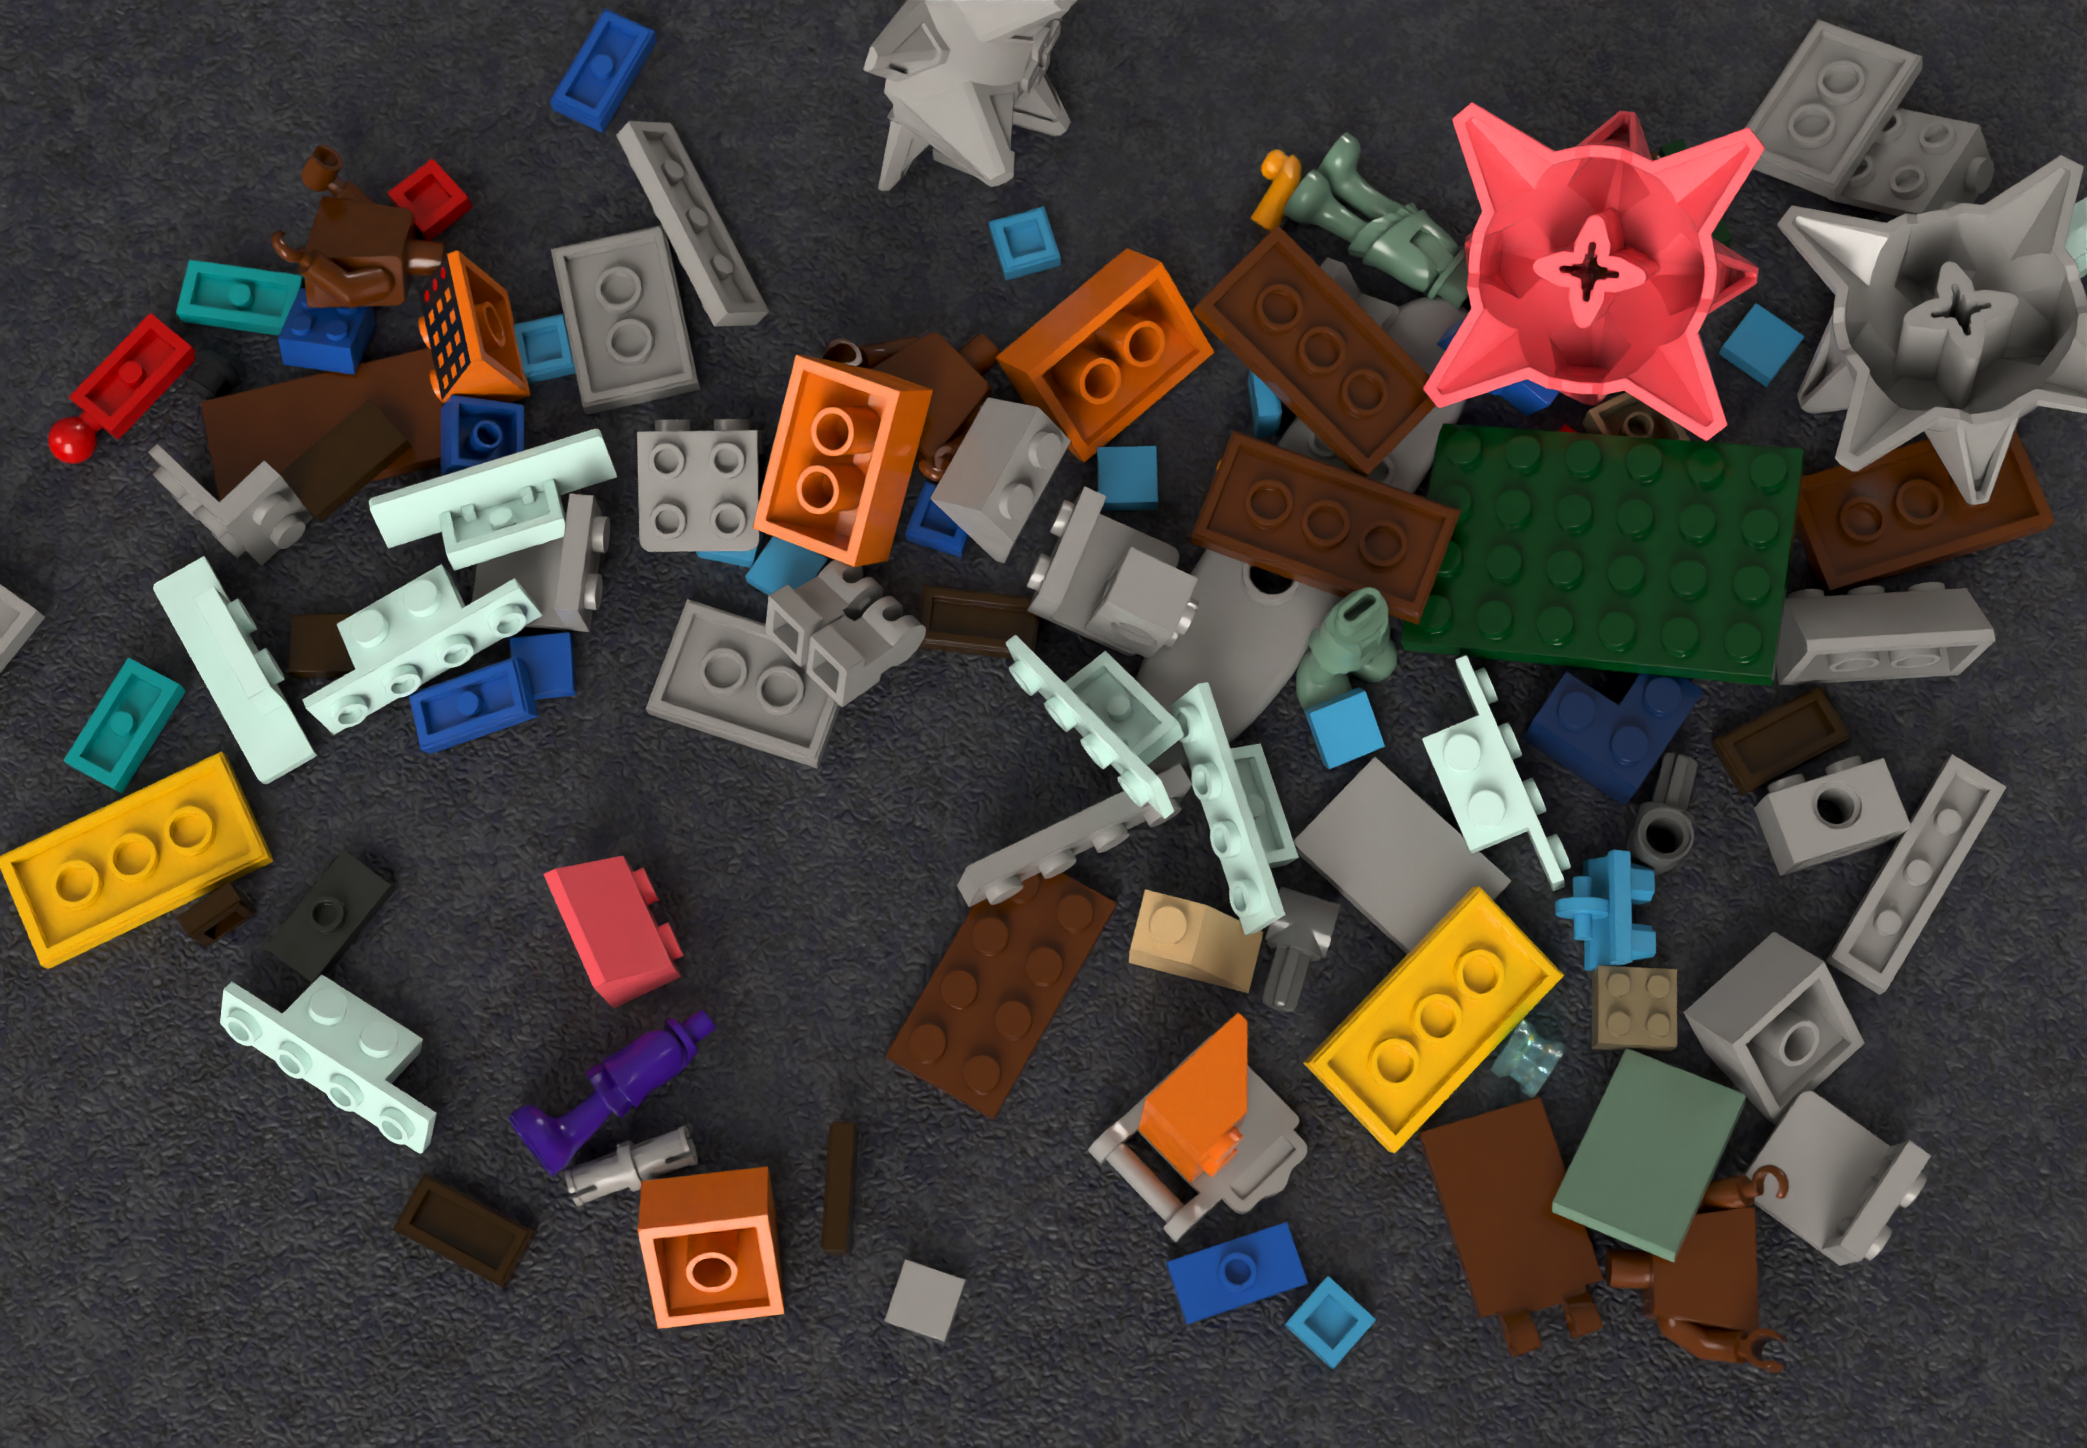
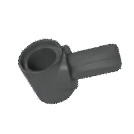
M1665 753L1662 756L1651 802L1640 804L1634 829L1629 834L1627 840V851L1631 852V862L1653 869L1654 874H1663L1674 868L1689 852L1694 841L1693 824L1695 817L1687 811L1698 764L1696 760L1688 755ZM1657 828L1668 833L1674 844L1673 852L1664 854L1655 851L1648 844L1646 831Z
M1280 887L1279 897L1285 915L1271 923L1267 931L1265 940H1268L1267 944L1275 949L1261 999L1263 1004L1272 1009L1294 1012L1299 1004L1311 960L1319 961L1322 957L1325 958L1341 904Z

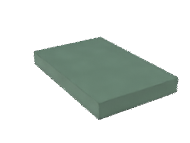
M1626 1048L1553 1200L1552 1212L1674 1263L1744 1108L1746 1094Z

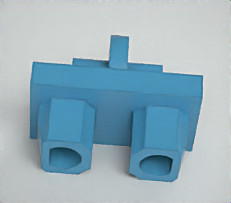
M1611 850L1605 857L1583 861V876L1573 877V897L1555 901V915L1560 918L1573 919L1574 939L1584 941V970L1594 971L1598 965L1622 966L1652 958L1656 954V932L1651 925L1632 924L1631 905H1641L1651 901L1655 893L1654 870L1631 863L1630 851Z

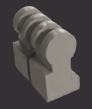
M833 560L817 577L793 590L787 584L769 595L765 633L800 667L807 663L806 673L841 707H844L878 683L881 673L892 666H898L910 658L921 645L925 637L926 628L913 615L901 617L903 606L893 596L882 597L883 587L874 578L865 577L862 579L863 568L861 566L853 567Z

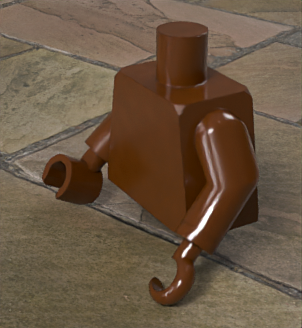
M318 145L302 169V180L307 188L313 191L323 192L328 190L333 195L322 196L305 249L298 247L294 250L289 247L282 238L285 232L278 230L273 232L271 236V244L274 250L287 262L300 264L298 271L305 279L307 307L357 308L360 306L400 305L406 302L413 275L432 276L448 254L446 242L416 240L415 217L409 209L375 203L350 179L344 182L337 176L343 166L340 154L327 145Z
M932 332L922 338L911 336L856 346L847 339L838 338L830 342L821 359L881 371L933 389L915 459L919 462V469L927 478L940 482L987 397L992 398V388L983 376L998 363L995 357L1000 352L990 339L982 333H978L960 350L956 351L939 333Z
M1764 1165L1755 1171L1752 1180L1746 1175L1741 1174L1710 1181L1674 1263L1642 1249L1607 1250L1605 1260L1607 1286L1609 1288L1642 1289L1643 1317L1657 1320L1662 1335L1699 1359L1744 1364L1749 1360L1754 1366L1771 1373L1783 1370L1785 1365L1775 1361H1764L1762 1357V1350L1767 1342L1778 1340L1788 1343V1340L1773 1330L1759 1328L1755 1208L1749 1207L1753 1205L1755 1197L1764 1194V1180L1769 1173L1773 1174L1778 1181L1776 1198L1783 1199L1787 1196L1789 1181L1781 1168L1775 1165Z

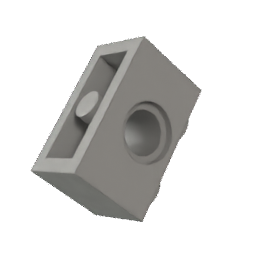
M1130 547L1107 576L1084 629L1145 658H1151L1163 645L1171 648L1179 633L1184 635L1199 605V601L1191 598L1198 578Z
M1854 756L1826 767L1825 772L1827 776L1806 782L1803 774H1796L1767 786L1769 794L1754 807L1780 876L1895 841L1911 828L1884 758L1863 764L1860 756ZM1817 800H1828L1834 803L1841 812V824H1832L1825 821L1817 810Z

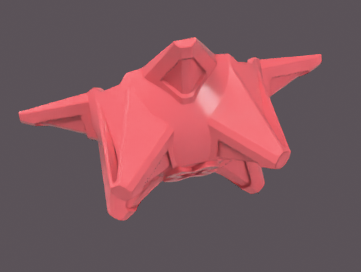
M1470 103L1452 121L1482 209L1474 230L1465 239L1464 248L1468 273L1467 290L1471 310L1423 390L1438 408L1526 379L1545 388L1557 390L1582 404L1593 406L1600 405L1610 393L1625 391L1703 440H1709L1728 424L1699 330L1709 313L1757 284L1759 270L1754 263L1712 238V233L1765 150L1763 143L1748 127L1653 161L1637 114L1635 112L1619 111L1577 146L1555 151L1477 104ZM1596 255L1598 265L1607 267L1606 275L1603 274L1601 278H1599V268L1590 266L1589 263L1592 260L1591 258L1594 259Z

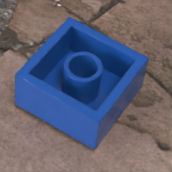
M300 288L278 336L283 365L355 375L376 326L373 306L307 307L306 289Z
M451 395L441 408V476L524 451V405Z

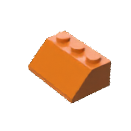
M1126 248L995 358L1026 405L1039 407L1071 440L1068 449L1078 460L1085 463L1097 452V447L1105 446L1215 352L1163 263Z
M796 355L752 528L853 567L887 562L933 389L877 370L806 355Z

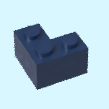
M1566 671L1533 719L1522 739L1625 806L1645 780L1704 690L1684 677L1640 673L1621 703L1617 705Z

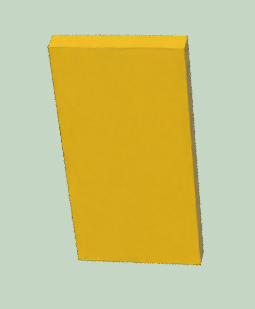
M221 751L1 855L0 869L39 963L42 967L50 969L220 888L228 882H232L274 862L230 760Z
M1480 886L1472 887L1303 1063L1388 1152L1396 1153L1555 986L1564 974Z

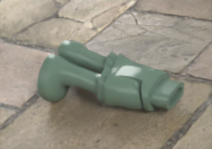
M1344 133L1332 146L1319 169L1311 170L1300 182L1288 200L1283 214L1299 223L1320 226L1351 242L1348 248L1349 255L1362 257V264L1375 267L1391 275L1408 287L1423 292L1424 296L1431 300L1439 295L1459 310L1469 299L1467 290L1468 273L1464 249L1458 253L1459 247L1457 243L1429 217L1424 209L1418 211L1413 202L1403 206L1369 185L1357 171V164L1361 154L1359 141L1350 133ZM1338 201L1344 203L1345 205L1359 212L1360 214L1371 220V222L1367 223L1363 221L1362 219L1354 215L1352 212L1347 210Z
M1363 588L1348 594L1327 612L1320 628H1316L1311 632L1309 636L1310 649L1304 654L1295 678L1296 697L1302 708H1309L1351 691L1352 687L1346 673L1350 672L1365 682H1380L1388 678L1396 668L1398 653L1396 644L1390 637L1388 605L1380 592L1375 588Z

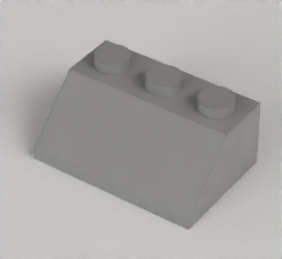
M1941 582L1920 583L1909 587L1907 592L1885 593V589L1882 586H1863L1848 591L1847 595L1825 596L1824 591L1820 589L1800 590L1790 593L1787 599H1785L1776 661L1779 686L1960 675L1995 642L1994 629L1967 588L1945 589V584Z

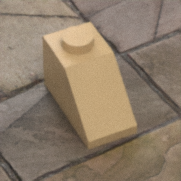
M1145 889L1130 947L1129 963L1249 993L1264 932L1259 931L1245 936L1239 920L1208 905Z

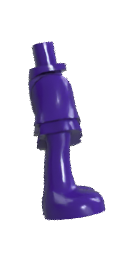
M702 1009L681 1024L672 1017L668 1018L663 1023L664 1031L647 1032L624 1048L605 1057L602 1060L603 1063L592 1066L590 1070L586 1071V1074L595 1090L583 1102L558 1118L549 1117L534 1105L521 1106L510 1114L511 1116L508 1119L513 1128L550 1176H555L568 1165L580 1147L594 1134L612 1112L622 1118L632 1106L637 1109L641 1102L644 1103L651 1091L674 1078L698 1054L695 1044L716 1029L711 1019Z

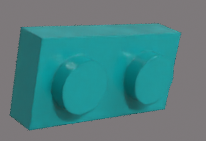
M189 260L176 314L182 322L279 336L300 288H305V279L302 275Z
M128 657L63 761L70 767L122 794L186 690L180 684Z

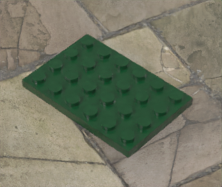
M1443 423L1438 435L1427 499L1461 510L1419 625L1404 620L1401 644L1405 651L1457 656L1467 655V657L1773 686L1805 464L1804 449Z

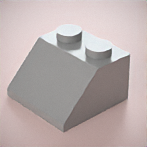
M987 397L930 499L995 561L1005 563L1060 465L1071 440L1039 407Z
M1775 932L1771 933L1683 1012L1705 1053L1743 1094H1746V1097L1763 1116L1775 1125L1781 1120L1798 1094L1805 1091H1813L1865 1044L1825 962Z

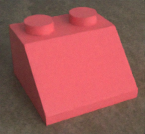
M624 856L556 868L544 874L594 989L613 1009L681 977L674 960L684 956L669 922L660 926L657 925L649 905L659 901L644 867L633 871Z

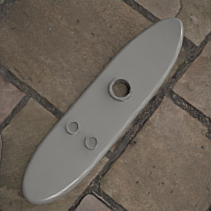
M1436 296L1433 300L1422 297L1399 306L1400 314L1386 331L1429 376H1431L1445 353L1437 345V342L1447 328L1468 315L1465 307L1461 306L1458 310L1441 296ZM1466 400L1441 408L1435 406L1366 477L1414 494L1433 466L1438 435L1443 423L1457 424ZM1298 416L1295 417L1277 446L1353 472ZM1206 549L1190 575L1198 578L1191 598L1199 601L1191 624L1184 635L1179 633L1171 648L1163 645L1151 658L1144 657L1135 680L1172 716L1170 705L1197 684L1208 682L1228 743H1230L1254 722L1297 670L1304 654L1310 649L1309 636L1311 632L1316 628H1320L1327 612L1343 598L1294 580L1292 581V586L1287 591L1268 595L1260 592L1250 578V568L1253 565ZM1179 740L1147 765L1153 772L1162 773L1178 764H1181L1183 769L1190 767L1182 742Z

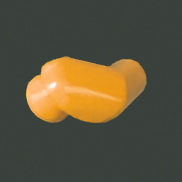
M1277 149L1272 150L1267 155L1260 168L1263 176L1273 182L1250 218L1270 232L1277 225L1280 226L1286 215L1283 214L1284 208L1300 184L1302 170L1301 162L1295 155L1288 157L1283 151Z

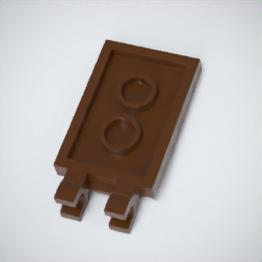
M1541 1097L1420 1132L1418 1138L1478 1318L1481 1319L1494 1314L1498 1315L1510 1357L1525 1354L1542 1347L1535 1324L1529 1314L1531 1312L1560 1304L1571 1339L1604 1328L1596 1305L1586 1286L1604 1280L1586 1227L1552 1212L1553 1200L1567 1172Z

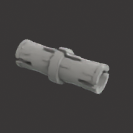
M685 1125L680 1126L674 1131L635 1145L631 1140H627L617 1144V1151L576 1166L566 1167L565 1178L570 1194L576 1192L573 1195L574 1203L577 1206H582L586 1202L628 1187L631 1191L635 1192L641 1190V1181L650 1180L686 1166L698 1164L694 1142L692 1139L687 1140V1137H690L687 1127Z

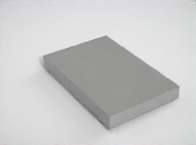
M1817 20L1745 127H1749L1765 146V150L1753 169L1836 201L1923 69L1922 56Z
M662 225L551 249L582 406L586 415L701 390L669 240Z
M687 599L646 706L648 714L818 769L841 706L806 673L807 663L800 667L765 633L766 624Z
M1376 757L1356 775L1293 841L1297 854L1406 954L1424 938L1472 887L1480 886L1494 901L1511 883V880L1481 852L1478 851L1471 854L1464 837Z

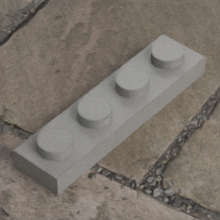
M628 121L616 136L714 327L757 325L767 315L769 310L672 123Z
M1953 754L1947 758L1909 820L1911 828L1904 832L1897 840L1825 962L1880 995L1885 992L1998 803L2006 786Z
M1178 764L1157 774L1174 809V812L1166 819L1148 802L1139 807L1125 791H1122L967 866L957 887L968 907L985 899H988L991 905L1001 903L1017 894L1024 887L1021 883L1022 881L1040 872L1045 879L1054 877L1077 862L1075 855L1093 846L1097 853L1105 852L1127 839L1130 835L1128 829L1147 821L1149 827H1155L1170 820L1182 810L1179 804L1192 786L1181 764Z

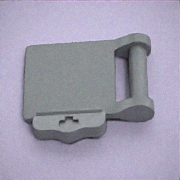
M1213 1035L1200 1044L1126 1115L1099 1136L1088 1150L1100 1164L1107 1160L1164 1219L1167 1224L1163 1230L1175 1242L1221 1200L1234 1212L1244 1214L1249 1212L1260 1200L1280 1193L1286 1186L1292 1169L1305 1158L1308 1151L1305 1141L1294 1131L1299 1124L1297 1114L1248 1065L1247 1113L1240 1129L1244 1138L1236 1147L1238 1150L1236 1156L1214 1177L1211 1178L1203 1171L1190 1183L1138 1129L1145 1099ZM1137 1131L1198 1193L1186 1205L1125 1144Z

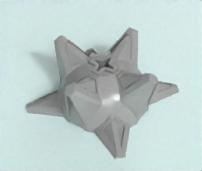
M907 0L870 46L863 68L866 72L886 78L884 93L893 103V108L887 116L891 123L878 189L883 191L892 189L905 176L911 162L929 144L988 186H998L1014 177L1015 152L1011 151L1012 124L1051 136H1060L1066 132L1071 121L1046 71L1050 64V52L1060 35L1062 16L1078 0Z
M2060 155L1984 205L1960 203L1948 209L1917 215L1905 213L1887 223L1791 205L1777 226L1835 294L1832 316L1804 377L1797 397L1800 408L1808 413L1815 414L1847 410L1835 456L1839 464L1851 471H1859L1924 431L1964 500L1971 505L1988 503L2021 417L2035 410L2038 406L2087 413V297L2080 279L2077 263L2065 249L2084 166Z

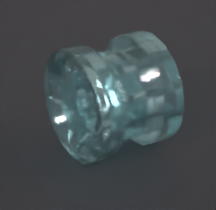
M1523 1018L1498 1054L1489 1071L1498 1077L1510 1076L1519 1082L1521 1092L1532 1099L1558 1063L1566 1046L1556 1039L1546 1041L1536 1034L1535 1025Z

